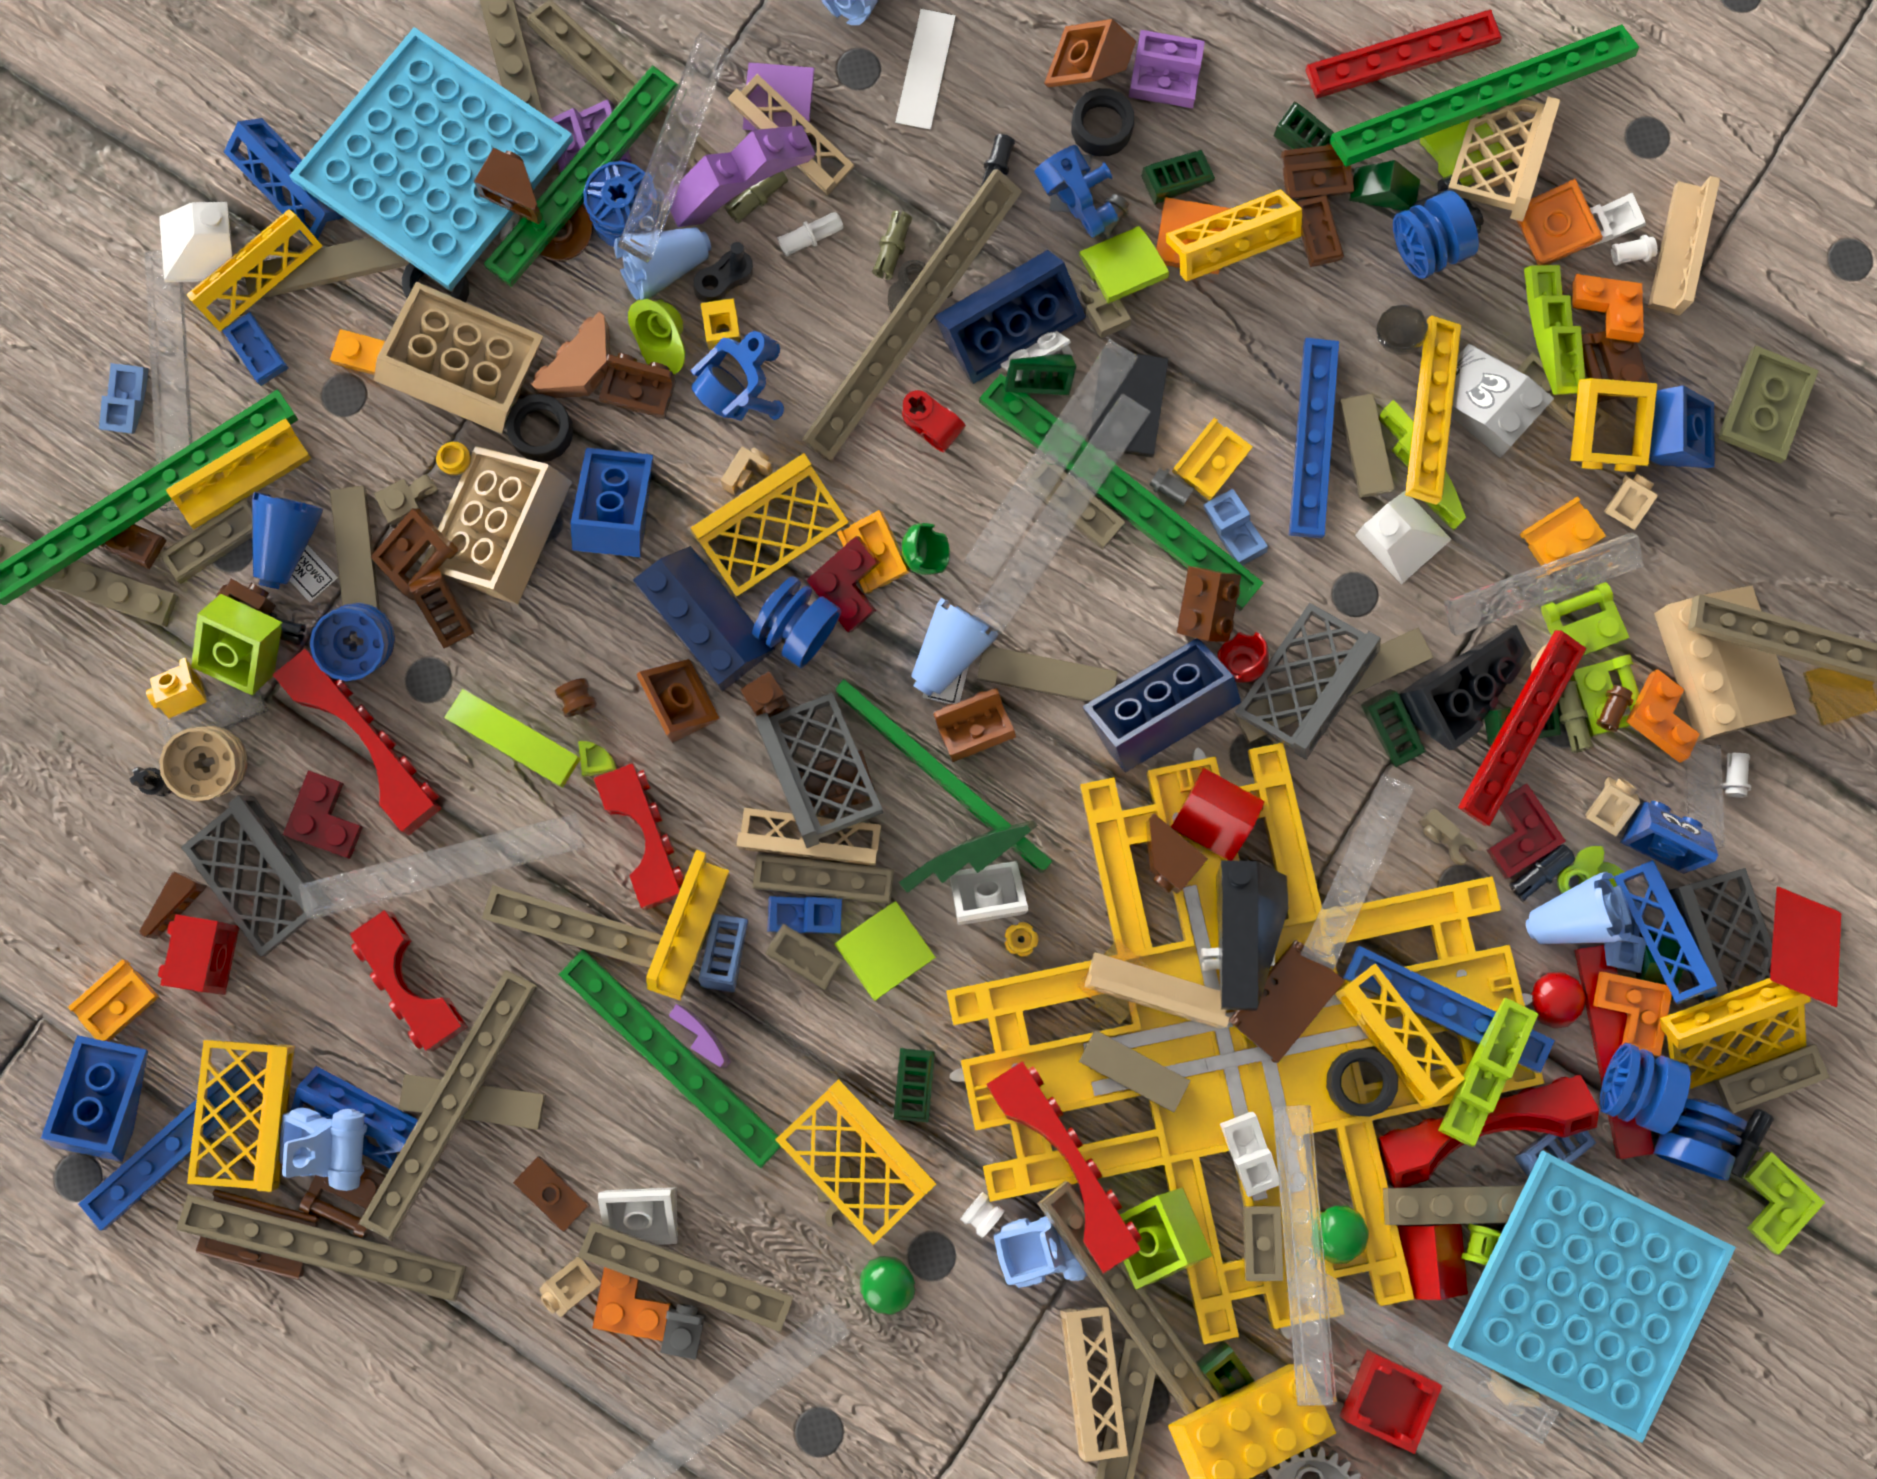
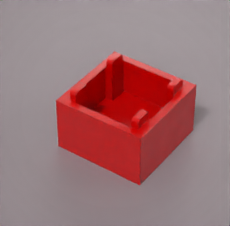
M175 914V919L169 922L167 930L171 937L165 965H160L158 977L162 978L160 985L226 995L239 926Z
M1367 1349L1339 1416L1347 1423L1415 1454L1443 1385Z

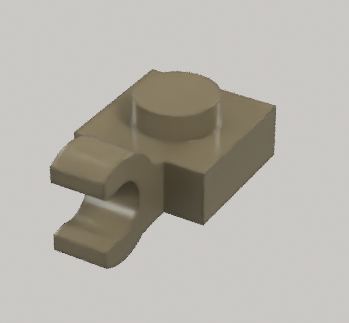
M428 474L417 478L410 486L403 478L374 493V496L387 522L393 526L401 522L412 508L421 510L418 501L434 495L439 490L433 479H430Z
M1436 808L1427 811L1418 821L1424 827L1422 831L1429 839L1435 843H1440L1441 841L1444 845L1448 844L1449 856L1458 865H1463L1466 862V859L1459 854L1460 846H1466L1472 852L1478 848L1472 839L1463 836L1460 833L1461 830Z

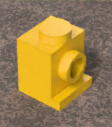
M734 298L700 303L709 351L723 338H730L739 343L741 342ZM722 328L729 330V332L717 333Z
M186 658L179 660L180 666L150 678L152 688L146 690V695L153 708H160L168 719L207 702L202 678L194 668H191V664Z

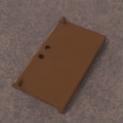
M1294 940L1269 971L1257 1011L1237 1010L1229 1019V1023L1269 1055L1272 1062L1279 1063L1345 980L1307 950L1301 942Z
M215 1189L212 1192L214 1196L213 1201L316 1228L320 1219L319 1216ZM202 1236L196 1248V1253L295 1280H299L304 1273L305 1263Z

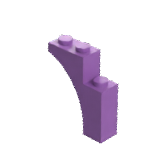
M802 125L752 130L731 152L705 155L664 199L677 227L703 224L720 207L744 190L774 174L807 163L816 154Z

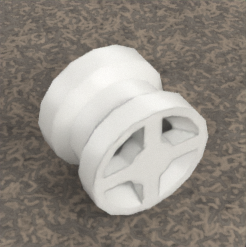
M982 1192L962 1215L960 1220L965 1224H972L976 1228V1234L983 1238L1003 1215L1005 1210L1000 1206L992 1205L989 1202V1196Z

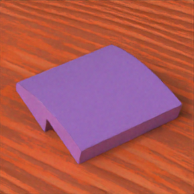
M1141 30L1128 97L1193 108L1205 41Z
M749 63L746 85L758 74L810 123L815 68ZM758 85L747 98L756 107H768V94ZM772 98L773 107H778V106H780V105ZM773 112V123L778 127L793 126L792 116L788 112ZM743 117V130H757Z
M609 99L581 112L572 108L551 118L552 121L572 133L574 139L557 160L561 172L615 109L614 104ZM628 150L619 161L632 163Z
M676 1004L669 1017L698 1035L690 1048L720 1068H727L731 1061L713 1031L689 1009Z

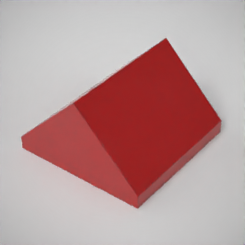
M1203 768L1173 821L1171 828L1227 861H1233L1254 828L1265 801Z
M1461 1224L1397 1225L1414 1299L1444 1300L1468 1295L1465 1259L1461 1258L1462 1253H1464Z

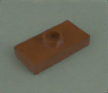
M1327 195L1296 201L1295 203L1302 208L1301 237L1310 267L1342 260L1344 253Z
M133 524L98 547L150 570L167 540L159 534Z
M538 1156L513 1182L562 1232H565L590 1206L541 1156Z

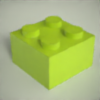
M220 594L197 614L191 668L253 696L275 673L283 622Z
M1183 1187L1157 1195L1120 1214L1125 1224L1129 1221L1134 1224L1143 1239L1137 1243L1141 1249L1140 1252L1124 1261L1135 1289L1161 1281L1213 1256Z

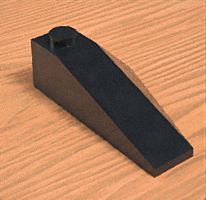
M1512 625L1420 678L1398 694L1413 725L1449 751L1454 750L1479 732L1483 726L1482 720L1489 710L1496 707L1499 702L1497 698L1506 685L1514 681L1531 656V652L1517 625Z
M1221 860L1216 875L1221 1010L1257 1011L1289 909L1287 876L1257 861Z

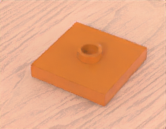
M1576 179L1532 198L1523 222L1517 220L1537 265H1549L1593 245L1603 238Z
M1165 197L1156 250L1165 265L1180 268V256L1166 243L1167 233L1230 208ZM1216 227V228L1210 229L1209 231H1217V232H1220V231H1223V230H1225V229H1227V228H1219V227ZM1188 238L1182 240L1185 245L1197 241L1196 239ZM1220 269L1210 273L1219 275Z

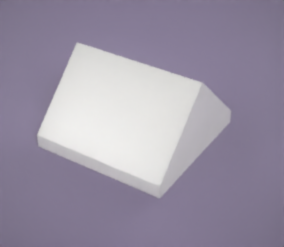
M1017 861L989 865L979 873L974 868L959 870L950 877L958 926L1024 915L1028 911Z
M677 1187L605 1190L598 1193L602 1225L656 1245L677 1244Z

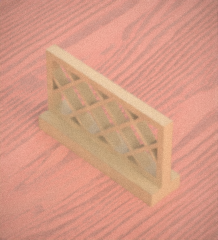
M1548 96L1545 104L1523 99L1500 108L1501 110L1492 114H1483V117L1480 119L1478 117L1470 119L1448 191H1454L1461 198L1511 210L1510 219L1523 222L1560 99ZM1524 111L1535 115L1534 118L1521 122L1515 113ZM1507 117L1513 127L1501 131L1495 121ZM1488 123L1494 134L1481 139L1474 128ZM1519 133L1525 143L1513 147L1507 138ZM1499 142L1505 152L1494 156L1487 146ZM1479 150L1485 160L1473 164L1466 154ZM1511 158L1518 168L1506 173L1500 162ZM1491 166L1497 177L1486 181L1479 171ZM1471 175L1478 185L1467 187L1457 184L1458 179ZM1503 183L1509 190L1510 197L1495 194L1491 188Z

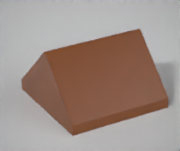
M690 659L643 670L636 674L667 737L672 743L720 719Z

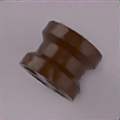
M586 678L572 680L555 689L557 698L561 699L564 704L562 711L565 717H573L585 713L597 705L595 698L589 695V683Z

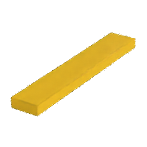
M1431 315L1425 324L1405 496L1437 505L1442 500L1461 325Z

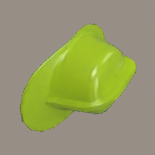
M649 299L637 300L630 306L628 311V324L643 358L648 365L651 362L666 365L670 368L669 371H672L673 375H675L682 369L685 363V349L681 339L683 331L681 314L675 307L664 302L662 299L656 301Z

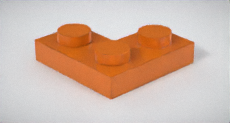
M1576 274L1572 282V308L1605 312L1606 338L1640 343L1644 335L1642 283Z
M1657 669L1649 674L1626 722L1681 763L1689 758L1700 734L1673 713L1684 689Z
M1599 972L1593 1006L1628 1013L1622 1045L1626 1042L1639 1047V1050L1645 1049L1651 1051L1653 1055L1661 1056L1665 1033L1661 1029L1660 1018L1668 1015L1672 997L1667 985L1607 972Z
M604 1267L592 1328L663 1341L667 1323L666 1314L671 1307V1303L636 1297L639 1285L638 1279Z

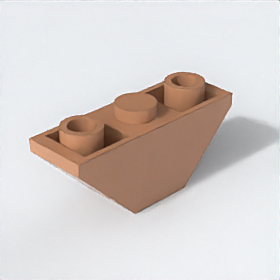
M599 311L593 318H587L581 324L577 336L571 342H565L558 349L556 358L550 365H545L537 371L533 378L534 382L531 384L536 394H544L554 398L590 396L602 383L608 369L606 359L608 354L611 355L609 325L605 316Z

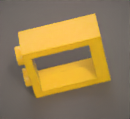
M1594 378L1580 379L1578 382L1570 461L1582 462L1581 468L1598 470L1603 469V463L1615 464L1614 471L1635 472L1636 466H1648L1657 383ZM1598 395L1638 398L1631 456L1592 453Z

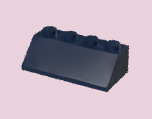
M1046 250L938 313L934 318L947 346L970 382L975 384L1002 368L1000 364L1007 361L1012 353L1029 348L1037 343L1041 336L1056 331L1061 333L1085 319L1086 316L1065 263L1049 250Z
M691 546L660 558L633 579L639 591L722 692L775 651L774 647L770 648L766 645V637L759 640L752 635L754 622Z
M1196 638L1082 707L1108 753L1126 773L1239 705L1241 699L1234 676L1200 639Z

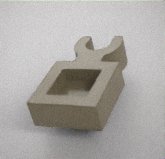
M1097 282V292H1090L1085 284L1081 285V298L1085 303L1089 304L1086 306V314L1101 339L1131 326V317L1120 299L1108 304Z
M849 1161L840 1162L839 1178H852ZM835 1163L814 1166V1171L820 1177L835 1178ZM825 1182L834 1192L835 1182ZM839 1182V1198L845 1204L844 1199L854 1197L853 1184ZM816 1185L818 1202L829 1201L830 1208L826 1212L825 1220L828 1227H832L833 1213L840 1210ZM846 1218V1223L851 1224V1222Z

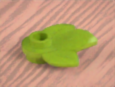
M1589 846L1577 854L1573 865L1567 866L1559 873L1557 886L1561 894L1572 889L1569 885V880L1572 876L1578 877L1579 882L1577 885L1599 873L1608 872L1616 876L1624 871L1615 864L1603 862V846ZM1614 878L1609 879L1612 886L1616 887L1617 884Z

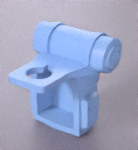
M304 1107L296 1108L283 1114L280 1132V1163L283 1164L282 1175L286 1178L317 1175L328 1177L329 1186L337 1190L348 1191L358 1188L360 1186V1176L364 1173L362 1152L364 1133L367 1130V1125L364 1124L365 1114L354 1109H342L334 1113L332 1119H327L320 1116L318 1112Z
M1046 1216L1030 1222L1028 1218H1023L1006 1223L1001 1226L1000 1231L994 1234L998 1260L1007 1285H1016L1018 1288L1038 1285L1045 1281V1276L1062 1272L1064 1278L1070 1281L1083 1280L1088 1276Z

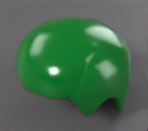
M914 524L903 537V560L911 571L916 574L931 575L942 573L949 564L950 548L948 538L943 533L935 532L932 529L935 528L934 524Z
M1332 1206L1326 1209L1325 1212H1322L1316 1219L1311 1240L1321 1258L1332 1264H1347L1363 1253L1367 1246L1369 1230L1359 1212L1349 1206Z
M879 1256L869 1261L861 1272L860 1292L867 1305L875 1312L893 1315L905 1310L914 1299L916 1290L914 1277L900 1259Z

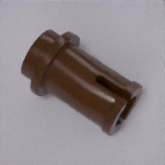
M1614 685L1605 694L1607 700L1596 724L1605 730L1617 732L1627 706L1633 704V699L1631 698L1633 693L1625 687Z

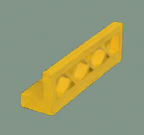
M1280 189L1166 234V243L1180 256V275L1187 282L1301 237L1302 208ZM1277 203H1279L1282 206V208L1279 209L1267 208ZM1244 216L1256 217V218H1253V219H1251V220H1240V219H1239V218L1244 217ZM1216 227H1219V228H1227V229H1225V230H1223V231H1220V232H1217V231H1209L1210 229H1213V228H1216ZM1187 238L1197 240L1187 245L1182 242V240Z
M288 209L186 295L215 328L221 332L319 250L322 245L297 215ZM298 230L311 243L301 252L288 251L289 238ZM283 244L282 251L276 250L280 245ZM269 255L282 256L281 269L275 274L262 273L263 260ZM288 257H294L291 261L287 263ZM255 266H257V271H256V272H249V271H251ZM242 277L256 278L255 291L250 295L236 294L237 281ZM262 278H267L268 280L261 285ZM231 287V294L224 293ZM217 298L230 299V312L219 321L207 309V306ZM236 300H243L236 306Z
M285 418L167 488L166 491L194 530L242 499L249 497L254 492L259 491L309 461L311 457Z
M695 851L646 975L647 990L680 1001L729 877V870L706 863L705 852Z
M1373 964L1354 980L1344 984L1335 993L1337 998L1378 1051L1385 1055L1394 1065L1398 1077L1422 1107L1434 1105L1465 1080L1460 1071L1376 964ZM1373 976L1381 986L1380 1000L1367 998L1359 988V985ZM1387 995H1388L1389 998L1392 1000V1002L1386 1001V1000H1387ZM1373 1005H1379V1012ZM1386 1007L1398 1008L1403 1014L1402 1029L1392 1028L1385 1021ZM1409 1023L1415 1031L1409 1030ZM1396 1034H1402L1401 1040L1397 1037ZM1408 1035L1420 1037L1426 1044L1424 1058L1414 1057L1407 1050ZM1432 1053L1437 1058V1060L1431 1059ZM1418 1062L1424 1063V1068H1423V1069H1422L1421 1066L1418 1064ZM1431 1064L1443 1066L1452 1078L1439 1089L1430 1079Z

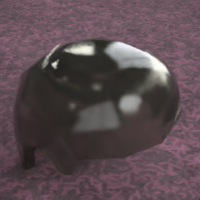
M1409 305L1392 306L1381 314L1376 326L1377 338L1380 345L1386 351L1395 355H1409L1418 350L1426 340L1428 324L1420 309Z

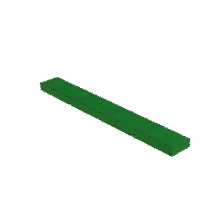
M652 65L537 200L542 216L541 223L537 224L523 217L484 262L485 268L512 288L583 204V190L588 177L596 168L608 162H617L676 94L679 90L678 84Z
M845 679L836 687V693L842 701L991 831L1011 825ZM1023 837L1011 847L1039 873H1044L1052 863V860L1026 837Z
M582 949L558 974L760 1169L781 1148L775 1141L779 1135L587 951Z

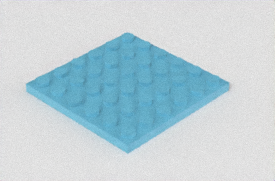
M414 27L289 176L295 184L452 291L514 214V212L480 197L474 183L476 176L492 149L496 148L504 153L511 151L520 156L524 161L534 190L574 139L572 133Z
M1542 1150L1448 1346L1466 1357L1643 1443L1736 1247Z

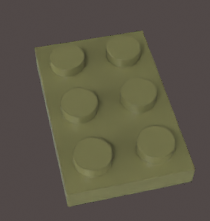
M1754 346L1750 350L1717 439L1781 464L1784 462L1819 370L1759 346Z

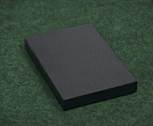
M1102 349L1088 443L1099 450L1154 457L1168 358Z

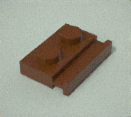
M1332 145L1284 150L1281 153L1284 165L1285 192L1292 200L1309 199L1322 195H1327V197L1345 195L1354 192L1351 165L1345 167Z

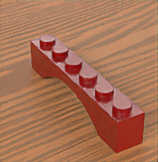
M303 649L272 674L293 701L303 707L319 709L337 716L359 735L369 750L376 767L380 788L379 805L401 832L411 835L441 810V807L435 801L439 798L436 791L426 781L421 784L414 774L418 770L405 755L399 758L392 748L396 746L393 739L384 730L378 732L371 722L375 718L363 704L357 707L350 699V696L354 694L350 687L343 680L338 679L336 681L320 670L310 651Z
M1022 1061L987 1083V1088L1006 1119L1023 1124L1042 1135L1057 1148L1069 1164L1079 1184L1084 1202L1085 1230L1083 1242L1103 1275L1140 1252L1141 1249L1137 1243L1143 1240L1131 1221L1126 1224L1123 1222L1117 1212L1123 1207L1111 1189L1105 1193L1098 1182V1179L1103 1177L1092 1158L1085 1161L1078 1149L1083 1146L1081 1140L1072 1127L1067 1130L1064 1128L1059 1120V1117L1064 1114L1053 1096L1046 1099L1039 1087L1044 1085V1082L1035 1067L1032 1066L1027 1069Z
M1581 1075L1571 1078L1560 1077L1551 1084L1539 1088L1528 1087L1516 1095L1503 1099L1499 1097L1494 1111L1488 1114L1479 1137L1501 1131L1528 1130L1565 1138L1597 1128L1599 1108ZM1444 1117L1439 1119L1429 1118L1423 1120L1417 1126L1404 1130L1393 1129L1384 1136L1379 1137L1381 1160L1394 1188H1405L1429 1180L1436 1168L1448 1155L1464 1145V1143L1438 1131Z

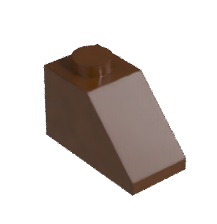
M493 148L474 180L480 197L540 224L542 216L523 159L511 151L504 153Z
M1153 813L1146 822L1150 872L1155 875L1153 881L1167 893L1173 890L1178 894L1208 858Z

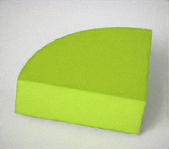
M578 741L582 776L600 775L617 769L614 759L604 748L592 742Z

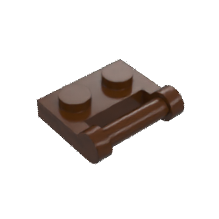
M1606 331L1582 335L1584 367L1588 379H1603L1593 347L1598 346L1609 380L1650 383L1637 342L1606 338ZM1598 395L1597 403L1620 397Z
M412 508L371 555V558L407 598L414 600L410 593L409 584L439 569L447 559H452L457 554L458 548L453 542L444 537L420 509ZM432 544L437 550L417 573L409 579L405 574Z
M364 1166V1173L360 1176V1186L348 1191L337 1190L329 1186L328 1177L315 1175L307 1193L301 1200L299 1210L307 1214L312 1212L353 1230V1235L365 1239L370 1230L358 1224L361 1220L360 1217L319 1198L323 1190H326L365 1208L366 1211L386 1175Z

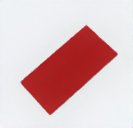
M1777 886L1770 980L1828 1005L1837 1007L1841 912Z

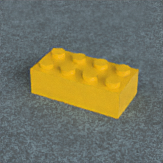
M1288 1364L1168 1425L1190 1479H1250L1336 1434L1307 1364Z

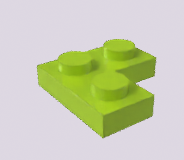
M1766 1152L1744 1176L1770 1202L1747 1229L1773 1254L1779 1255L1826 1202L1772 1152Z

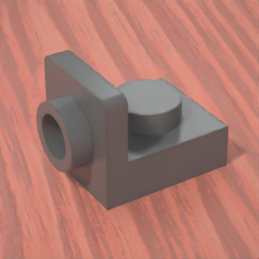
M677 1304L676 1309L670 1308L666 1314L667 1323L660 1353L696 1360L706 1315L698 1313V1307L687 1304Z

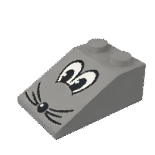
M1468 344L1458 355L1451 417L1501 458L1554 398L1529 376Z

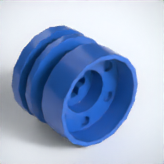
M624 161L608 162L596 168L586 181L583 195L584 205L598 237L609 246L614 247L615 238L624 235L657 232L661 220L660 207L653 185L646 172L637 165Z
M1452 190L1427 199L1424 207L1414 205L1409 210L1397 213L1393 218V233L1399 253L1409 270L1419 279H1425L1434 272L1444 270L1447 262L1449 264H1457L1474 256L1478 251L1479 238L1473 216L1462 198Z
M791 576L770 595L763 605L754 624L752 635L759 640L764 639L768 635L766 645L770 648L775 647L783 639H786L781 652L782 656L797 667L802 668L811 661L833 631L841 615V609L823 596L819 597L809 606L812 588L805 586L799 590L801 581Z
M360 602L343 605L321 617L312 629L310 639L312 658L320 670L332 678L344 681L362 679L383 666L392 655L395 644L393 625L385 613L373 605ZM356 632L357 637L363 638L364 641L358 646L356 641L350 640V636Z
M1625 1042L1613 1055L1603 1078L1599 1102L1601 1112L1613 1117L1618 1115L1619 1119L1627 1122L1635 1117L1637 1125L1663 1135L1668 1133L1677 1123L1688 1097L1691 1074L1689 1066L1662 1055L1654 1060L1651 1051L1639 1050V1047Z
M1687 1098L1682 1111L1684 1116L1680 1115L1675 1126L1680 1128L1679 1132L1660 1134L1654 1155L1685 1169L1712 1178L1729 1181L1736 1158L1721 1149L1723 1143L1740 1145L1742 1139L1728 1132L1727 1129L1745 1132L1747 1121L1717 1104L1702 1099Z

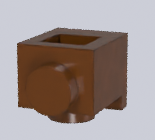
M770 671L740 689L756 717L764 713L771 717L790 707L783 691Z

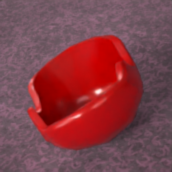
M1238 632L1233 639L1221 646L1217 652V658L1231 672L1236 683H1249L1260 678L1268 668L1269 648L1260 633L1255 632L1253 636Z
M1564 972L1545 974L1535 982L1531 992V1004L1535 1012L1538 1013L1537 1020L1554 1029L1569 1027L1582 1015L1586 1003L1585 992L1580 982Z

